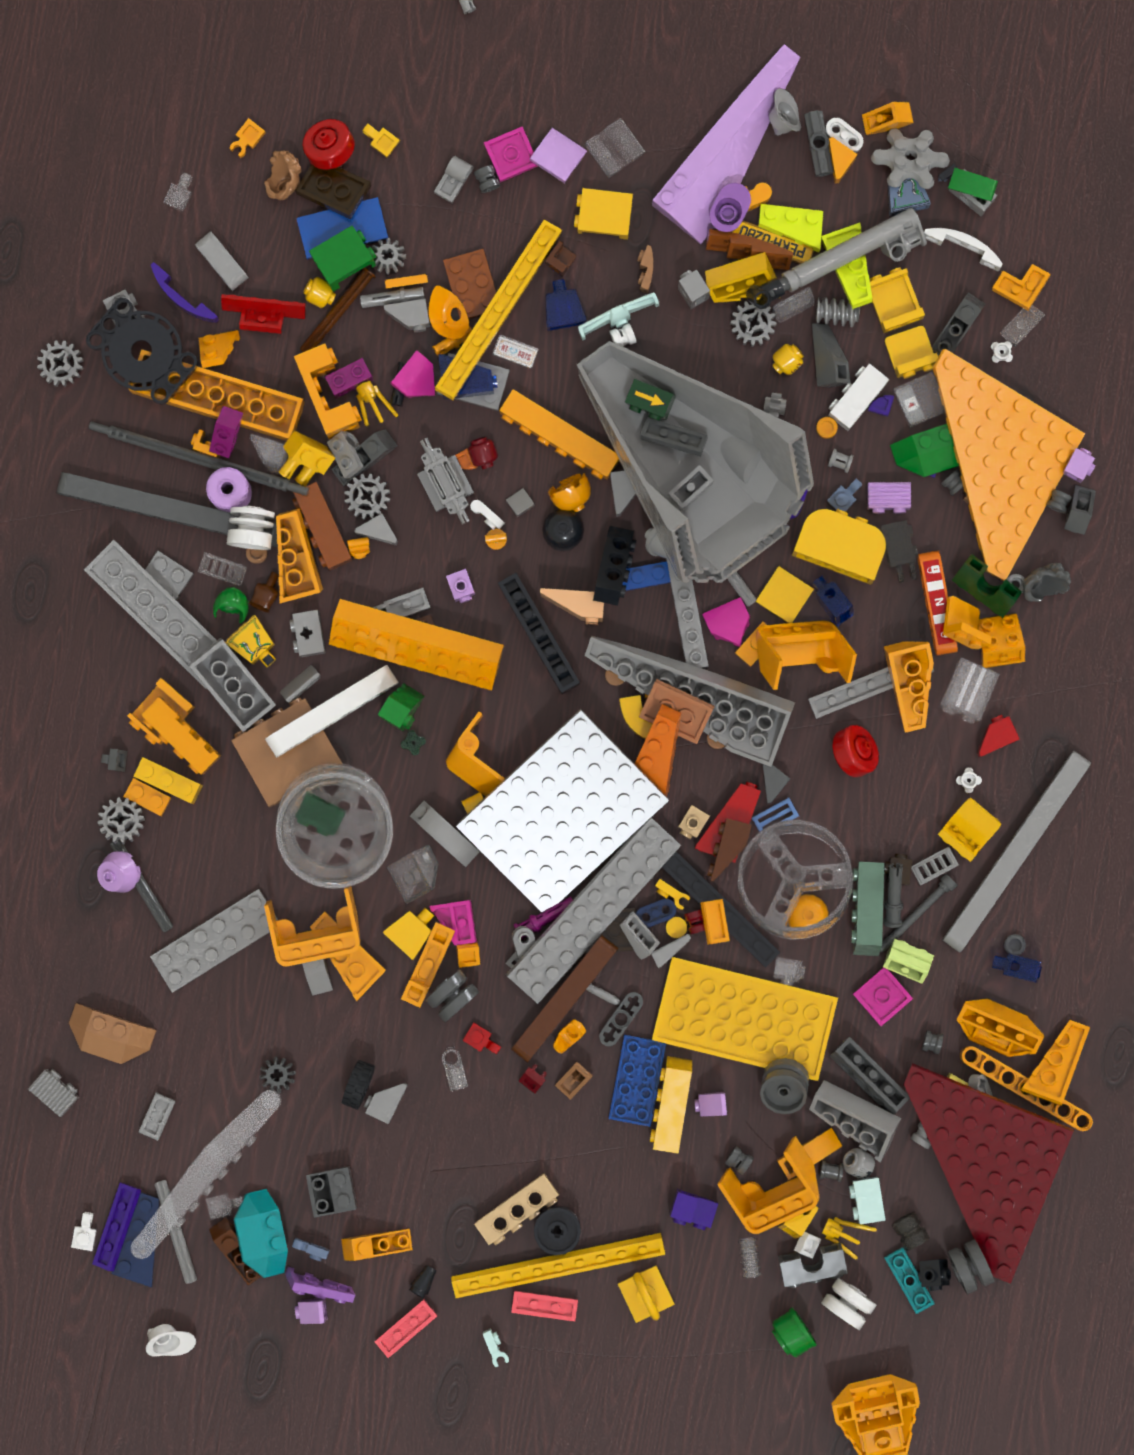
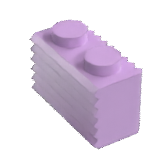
M872 482L867 484V510H872L873 514H883L885 510H893L895 514L906 513V510H910L911 482Z

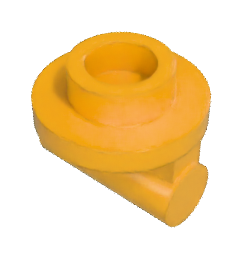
M492 529L485 535V540L488 547L493 550H499L505 546L507 537L506 533L501 529Z
M368 537L347 540L349 554L355 559L365 558L370 552Z

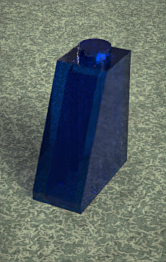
M439 354L440 374L442 377L454 358ZM476 365L455 398L494 394V388H498L496 375L492 376L490 369Z

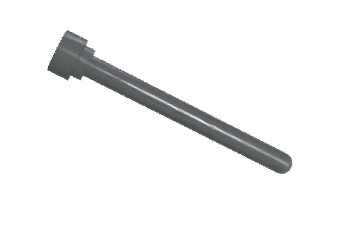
M945 874L940 879L939 887L902 922V926L897 927L882 942L880 952H885L891 946L893 940L898 939L945 892L953 891L958 885Z

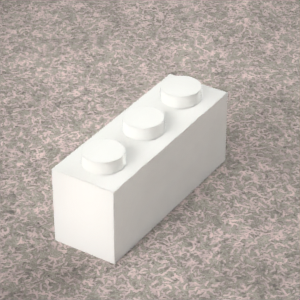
M871 364L866 368L862 366L855 375L857 377L856 381L853 384H847L842 391L844 396L840 400L835 399L828 408L831 410L828 416L833 418L847 431L850 430L889 381L886 376Z

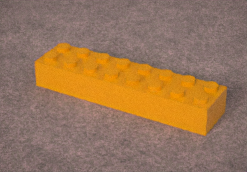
M141 349L138 361L147 360L152 352ZM182 362L185 368H190L193 366L191 364ZM197 367L166 404L213 419L218 418L223 406L243 412L240 427L287 441L294 430L296 431L305 402L302 398ZM178 373L170 374L169 382L177 384L180 381V375ZM130 383L131 386L142 387L141 384ZM129 389L132 394L152 399L150 395L151 390L134 391ZM158 389L155 392V398L157 400L165 399L166 391Z
M342 599L339 600L333 616L329 645L337 648H343L491 691L498 673L504 645Z

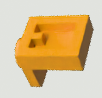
M199 429L198 434L195 433L191 441L192 449L196 452L219 458L220 455L209 452L211 442L206 441L203 444L206 433Z

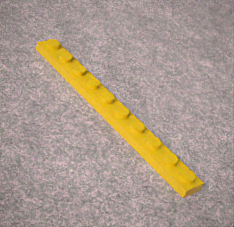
M543 220L435 387L437 392L451 400L455 399L561 235L562 230Z
M661 1233L571 1251L562 1255H552L451 1277L455 1298L661 1256L665 1255Z

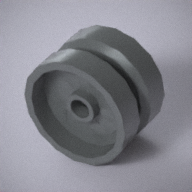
M461 970L457 971L452 977L446 978L434 989L435 992L425 1000L431 1008H437L441 1003H446L438 1012V1016L445 1023L479 993V990L473 984H469L462 991L459 989L467 980V977Z
M783 1058L770 1062L764 1069L760 1096L764 1105L771 1111L780 1114H791L800 1110L807 1099L809 1086L808 1071L801 1063L792 1059Z
M975 1239L964 1243L966 1258L961 1249L957 1247L947 1251L953 1272L967 1295L977 1291L978 1285L974 1276H977L983 1286H988L995 1282L987 1261Z

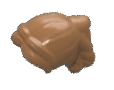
M274 151L270 159V163L273 165L271 176L264 182L265 189L269 198L285 200L298 187L300 182L299 174L302 169L298 158H295L289 151Z

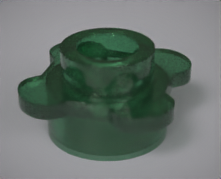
M411 730L408 731L406 739L401 742V747L408 749L412 755L416 756L420 753L419 749L421 746L425 745L426 739L419 737L415 731Z

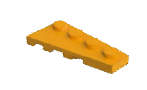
M325 911L310 928L311 930L336 926L337 922ZM361 945L353 953L330 958L356 1001L386 971Z
M1069 1020L1021 1091L1062 1106L1090 1027Z

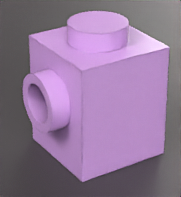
M1076 448L1063 471L1064 475L1079 483L1084 480L1086 475L1090 476L1095 468V465L1092 464L1095 459L1091 456L1092 453L1084 448H1080V450Z
M466 569L446 576L455 602L465 603L472 600L471 596L475 595Z

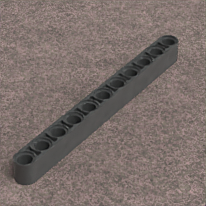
M61 472L56 493L63 496L228 535V530L238 529V525L230 523L229 519L239 518V516L232 515L230 512ZM273 523V528L263 529V532L271 534V546L278 547L277 526Z

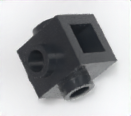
M947 1259L919 1261L920 1270L918 1278L921 1287H929L930 1291L942 1290V1286L950 1285L951 1271L948 1268Z

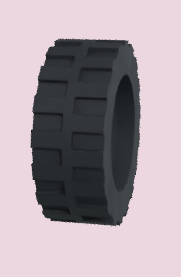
M361 1060L357 1061L344 1091L342 1104L356 1110L360 1108L374 1074V1065Z

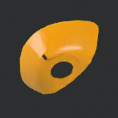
M435 286L429 302L430 323L433 329L441 336L459 339L469 329V319L465 308L458 297L451 291L441 286ZM453 308H459L461 311V318L458 321H454L451 317Z

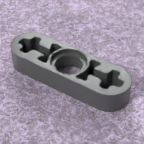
M631 992L625 996L600 1032L599 1039L603 1045L613 1046L617 1043L643 1005V998L640 994ZM635 996H637V1002L640 1004L638 1007L633 1006L630 1011H633L634 1013L632 1016H630V1014L627 1011L622 1010L621 1007L625 1005V1007L627 1008L630 1004L628 998H634ZM618 1013L626 1014L628 1020L625 1025L620 1026L615 1022V1016ZM611 1022L616 1028L622 1029L620 1033L614 1032L613 1037L615 1039L613 1042L610 1040L608 1042L604 1041L605 1036L603 1033L611 1031L612 1027H609Z

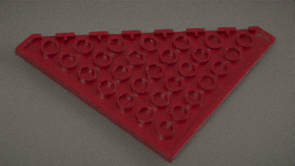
M912 1063L904 1083L906 1091L970 1232L979 1245L993 1277L1011 1284L1074 1129Z

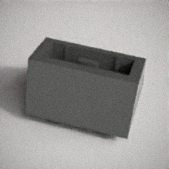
M350 1166L306 1175L314 1218L356 1210L358 1208Z

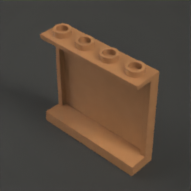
M295 699L289 703L291 707L284 711L282 708L271 713L272 717L266 721L264 719L258 720L252 724L254 728L247 732L246 730L244 732H237L234 734L235 738L231 740L270 808L344 766L324 730L277 758L265 739L312 710L307 699Z

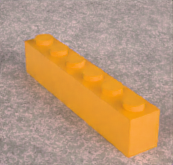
M514 389L499 410L502 415L501 419L511 425L513 422L520 426L519 430L529 436L531 433L538 437V442L547 447L549 444L555 447L557 454L564 458L568 455L574 459L573 463L582 469L584 467L592 470L591 474L600 480L602 478L607 480L610 472L614 470L619 462L616 452Z

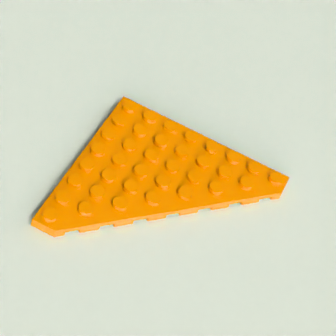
M943 349L933 366V371L937 377L938 391L942 405L945 408L949 433L954 443V453L960 466L961 480L968 497L971 518L976 528L977 542L982 552L983 563L988 566L986 572L1004 581L1010 574L1047 502L1050 500L1052 491L1056 489L1074 450L1078 448L1085 433L947 349Z

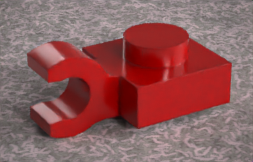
M476 1023L472 1024L463 1039L465 1043L480 1052L486 1047L493 1053L498 1054L501 1046L489 1039L492 1033Z

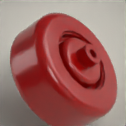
M326 119L317 122L309 128L303 138L302 147L306 157L313 166L329 170L343 165L351 157L355 141L346 124L336 119Z
M850 725L835 734L832 742L833 754L839 767L847 775L858 778L876 769L879 762L878 748L875 740L865 728L859 725Z

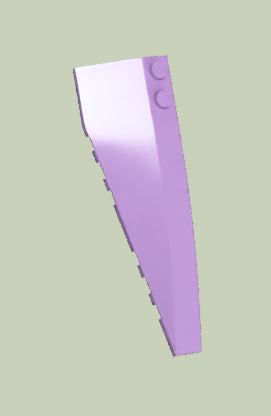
M785 44L733 102L652 200L653 207L699 244H702L707 238L709 229L715 228L710 221L709 214L721 189L730 183L741 184L770 123L769 114L775 106L774 93L777 89H786L800 60V56Z

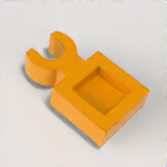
M248 118L236 133L239 141L233 142L230 145V150L233 152L236 147H240L242 150L238 156L240 158L244 157L247 146L253 149L266 133L265 130Z

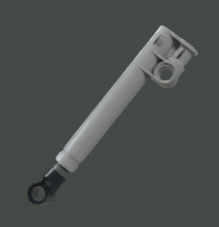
M909 208L782 273V278L780 279L774 278L761 286H751L747 290L746 298L757 308L765 309L771 304V301L785 295V291L793 292L799 287H803L879 247L887 257L897 262L901 261L914 247L927 244L919 217L913 208ZM762 293L761 298L756 301L757 296Z

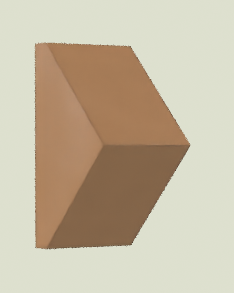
M576 1061L555 1086L571 1100L593 1075Z

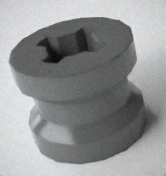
M958 470L954 471L941 483L943 487H947L950 490L951 496H954L963 488Z
M1054 489L1051 493L1052 498L1047 502L1046 506L1054 511L1066 514V506L1071 502L1072 497Z
M926 1030L922 1051L927 1052L930 1050L934 1054L939 1055L944 1034L938 1033L935 1035L931 1031Z

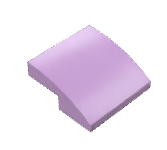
M552 128L535 150L530 161L565 184L587 153V150Z

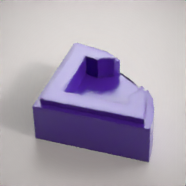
M885 395L877 398L871 403L868 411L888 417L894 396Z

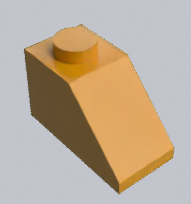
M891 102L862 114L866 135L887 132L894 128L900 129L914 123L909 102Z

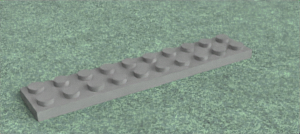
M650 818L626 841L508 971L506 976L538 1004L681 845L657 822Z

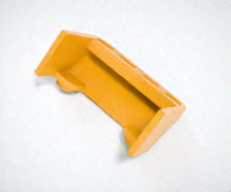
M822 620L758 627L756 640L760 672L773 690L778 689L783 666L817 664L825 673L839 672L846 683H851L857 654L832 622Z
M478 712L446 759V765L451 772L486 797L505 778L474 756L479 747V740L471 732L483 717V714Z
M346 884L344 888L347 906L338 910L336 926L296 934L295 926L290 920L281 919L276 921L272 900L266 902L264 905L275 958L280 965L292 966L350 954L359 948V923L351 884Z
M796 1136L791 1139L783 1153L797 1176L796 1178L764 1192L756 1182L750 1181L741 1184L732 1169L728 1168L717 1184L745 1228L752 1234L762 1233L812 1210L819 1202L814 1163Z

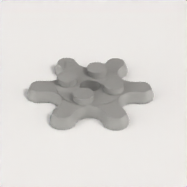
M895 128L891 129L887 134V141L890 142L891 148L875 150L871 155V161L874 164L887 165L891 168L892 172L887 177L889 186L899 187L905 179L911 178L916 180L919 186L924 189H930L934 185V179L929 171L934 167H947L950 159L946 153L934 152L929 148L934 140L931 131L924 130L917 138L909 139L904 137L900 130ZM909 154H911V156H914L916 159L908 160L906 156H909Z

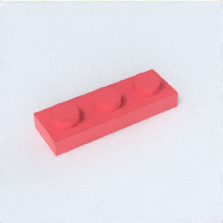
M514 1290L511 1313L575 1322L578 1299Z
M423 1299L376 1339L375 1343L389 1358L438 1315Z

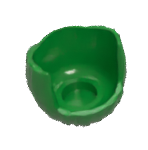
M235 587L224 589L219 593L213 604L214 617L216 618L218 609L231 614L240 613L239 623H242L249 609L246 595Z

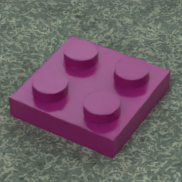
M523 127L484 142L500 183L538 167L530 161L534 152Z
M886 968L878 971L853 993L854 997L880 1027L913 999Z

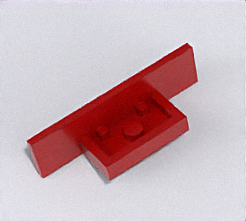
M233 294L221 295L222 310L241 312L239 329L281 334L284 317L306 318L305 303L243 297Z

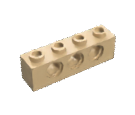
M543 1173L476 1221L474 1225L488 1245L492 1243L497 1245L505 1239V1233L510 1230L514 1233L523 1226L521 1222L526 1218L532 1220L538 1216L540 1208L545 1205L549 1208L558 1201L556 1197L559 1193L546 1174ZM531 1193H539L542 1197L541 1202L538 1204L531 1203L529 1200ZM521 1205L524 1208V1214L521 1216L513 1215V1206ZM499 1217L504 1218L507 1222L506 1227L503 1229H498L494 1224V1221Z

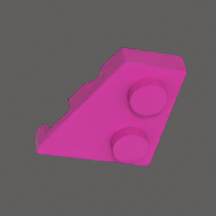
M471 900L430 906L431 912L435 914L440 924L455 930L451 940L454 945L477 942Z

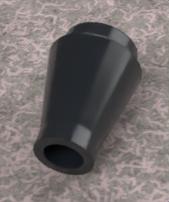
M425 1265L424 1269L410 1283L409 1291L424 1299L425 1295L429 1294L437 1271Z

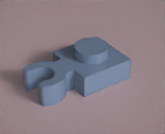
M295 1238L292 1245L293 1248L309 1253V1257L317 1261H321L322 1258L327 1259L330 1249L299 1238Z

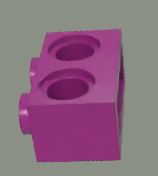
M363 358L325 376L336 399L356 390V387L364 382L374 381Z
M223 406L215 423L209 452L226 458L230 457L237 442L243 412Z

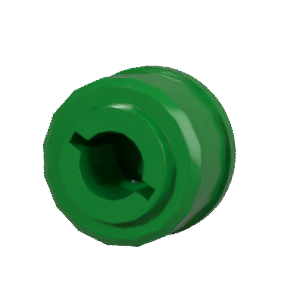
M793 1307L773 1321L772 1326L774 1329L772 1333L787 1355L791 1354L797 1358L812 1347L817 1346L812 1334Z

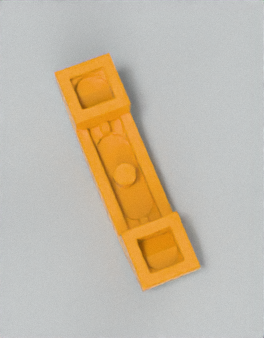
M438 922L435 923L401 997L402 1000L419 1008L421 1007L455 930Z

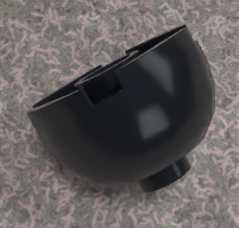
M555 510L544 520L542 527L543 538L554 550L562 552L572 550L583 539V521L572 510Z

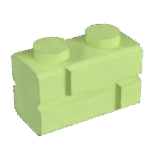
M894 939L887 952L883 968L922 984L928 975L934 955L924 949L908 945L903 940Z

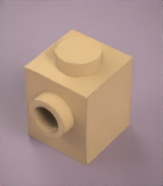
M691 805L678 827L681 829L680 834L690 840L692 836L697 838L710 816Z

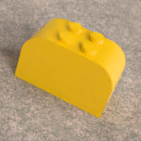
M820 509L811 513L805 520L792 556L871 585L875 580L885 553L886 541L882 532L875 526L867 524L868 520L856 517L854 519L848 517L847 512L836 509V512Z

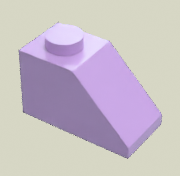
M724 1092L698 1094V1099H694L695 1112H700V1117L727 1115Z
M319 1298L300 1300L298 1306H295L296 1319H300V1324L325 1323L328 1319L326 1300Z

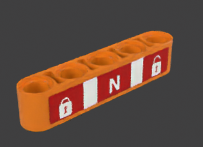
M937 550L917 554L935 654L938 656L958 652L957 641L943 635L948 593L940 552Z

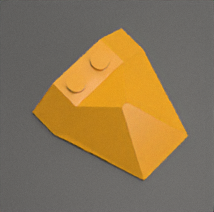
M891 1374L848 1384L831 1403L836 1424L841 1427L844 1435L851 1441L859 1455L908 1454L912 1438V1427L916 1421L915 1414L920 1404L918 1389L915 1383Z

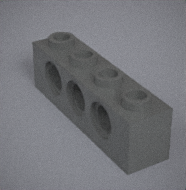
M850 1037L844 1040L830 1054L829 1057L882 1109L895 1114L910 1099L909 1095Z

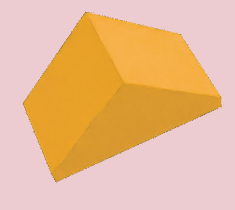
M834 137L829 138L828 146L834 172L833 178L834 183H839L856 160L857 154Z

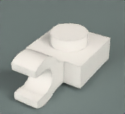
M83 1213L81 1226H75L71 1248L88 1251L94 1250L97 1229L91 1228L94 1213Z

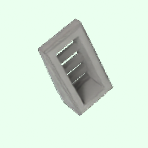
M946 847L913 865L911 870L921 886L959 866L951 849ZM945 854L951 865L947 866L941 855ZM935 858L938 859L943 869H938L934 861ZM930 862L935 872L934 874H931L926 863ZM920 866L923 867L927 875L925 879L918 868Z
M633 911L620 924L628 941L641 960L650 956L660 944ZM632 921L633 925L630 928L628 924Z
M686 934L653 951L651 955L657 967H662L691 939L690 935Z

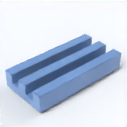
M787 798L752 817V820L760 835L764 836L799 817L790 798ZM788 804L789 807L759 823V818ZM792 811L793 815L763 830L762 826Z

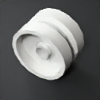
M837 1278L832 1288L841 1298L839 1299L832 1294H826L821 1304L860 1330L866 1320L857 1310L859 1309L866 1314H871L877 1305L855 1286L849 1285Z

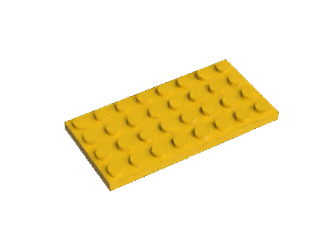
M672 957L652 1040L766 1068L770 1062L776 1059H792L805 1067L808 1071L809 1079L818 1081L838 998Z

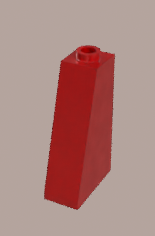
M746 782L745 785H739L698 841L695 850L715 856L713 855L715 843H720L722 835L718 834L721 822L725 823L727 818L747 824L750 823L761 793L760 790H757V785ZM738 855L736 856V858H735L731 863H735V862H736V859H737Z

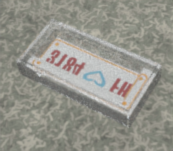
M499 334L492 355L532 370L539 349Z

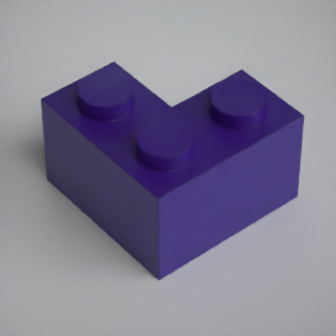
M677 1189L669 1214L675 1223L685 1225L686 1222H693V1227L705 1230L706 1227L711 1228L718 1202Z

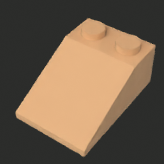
M540 589L542 598L581 621H585L587 625H598V622H603L604 603L593 601L594 592Z

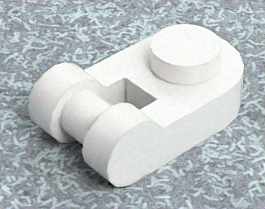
M474 500L471 503V510L475 514L481 513L487 519L484 522L493 530L496 527L500 529L505 524L481 501Z

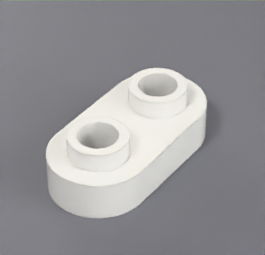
M832 118L828 121L825 130L829 138L834 137L855 153L862 148L863 137L853 127L840 118ZM838 127L840 132L834 133L832 128ZM854 140L856 145L850 146L848 142Z

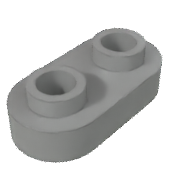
M519 926L512 933V941L519 960L536 940L533 932L526 926ZM523 935L527 936L526 941H521Z

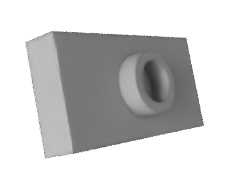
M155 1093L139 1133L158 1141L176 1101Z

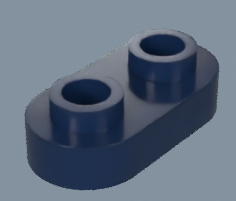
M662 899L640 908L636 915L649 928L672 919L676 914V905L669 899ZM665 905L670 908L667 914H664L661 910ZM644 913L650 915V919L647 922L642 920Z

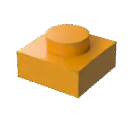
M477 942L456 945L459 968L480 965Z

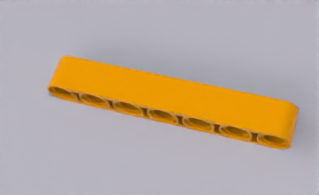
M966 1046L961 1050L960 1059L967 1066L1080 1131H1087L1091 1128L1093 1120L1087 1112L1064 1100L1063 1104L1068 1107V1113L1065 1116H1060L1058 1113L1060 1105L1050 1101L1048 1104L1042 1105L1039 1102L1040 1097L1021 1092V1085L1027 1082L1029 1078L976 1047ZM968 1050H973L976 1054L975 1059L971 1062L965 1059V1053ZM986 1061H992L994 1064V1069L990 1073L984 1070L983 1066ZM1009 1071L1013 1079L1010 1083L1005 1084L1002 1080V1075ZM1081 1115H1084L1087 1119L1083 1127H1079L1076 1122L1077 1118Z

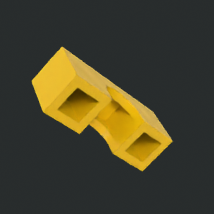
M143 757L134 774V777L193 805L203 785Z

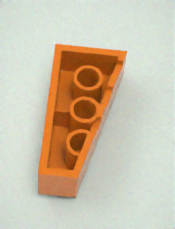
M662 704L636 759L635 765L667 797L681 712Z

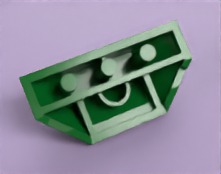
M947 424L911 435L890 445L896 466L922 477L959 466L953 449V439Z

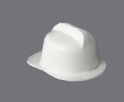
M169 1324L158 1325L147 1332L149 1342L146 1345V1352L150 1356L183 1355L194 1348L196 1339L191 1333L176 1331Z

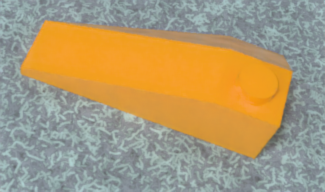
M904 641L884 646L887 666L904 732L926 728L929 689L931 688L930 680L934 665L930 643Z

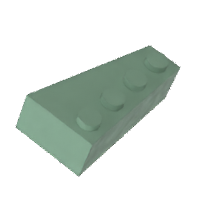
M858 862L857 868H853V881H856V889L852 891V901L855 902V909H852L854 930L851 931L853 955L879 956L882 948L884 863Z

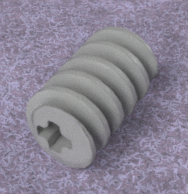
M818 297L816 309L817 323H820L822 318H824L825 324H828L830 319H832L834 325L841 320L842 326H845L846 322L849 321L850 327H853L855 322H858L860 307L852 309L849 302L845 306L844 299H841L837 305L835 298H832L830 304H828L827 297H824L820 303Z

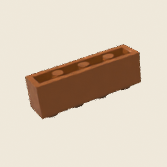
M317 482L306 486L309 488L307 496L293 492L296 498H293L292 501L296 509L300 508L302 510L306 530L310 528L313 536L309 537L314 549L319 548L322 554L318 558L323 568L328 567L329 571L353 561Z

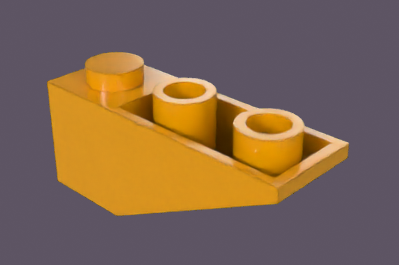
M831 1127L802 1144L812 1162L816 1164L842 1147V1144ZM785 1155L777 1159L788 1180L796 1176Z
M410 1229L341 1239L345 1261H356L413 1250Z

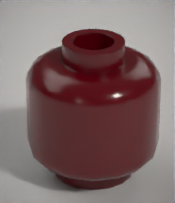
M485 436L471 441V445L467 450L472 464L476 467L481 466L482 469L494 466L493 461L498 458V453L493 440L487 439Z

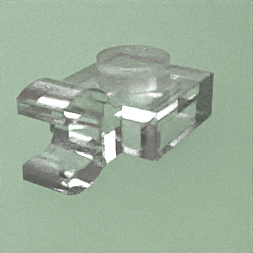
M183 172L178 186L173 183L171 184L163 203L184 212L192 194L187 188L190 186L193 177Z
M226 1193L207 1198L206 1203L210 1219L232 1215L231 1208L239 1207L244 1196L229 1199Z

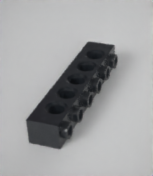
M517 573L498 582L499 588L560 693L563 695L580 685L577 676Z

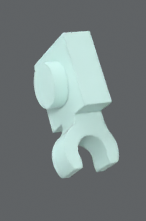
M491 1328L483 1331L494 1366H499L497 1358L500 1356L504 1357L505 1362L508 1363V1355L499 1350L498 1345L501 1344L497 1332L493 1333Z

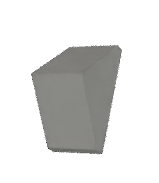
M383 514L376 516L355 530L356 535L396 546L398 544V540Z

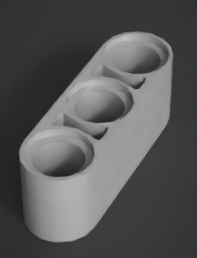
M211 231L194 244L232 291L249 278Z

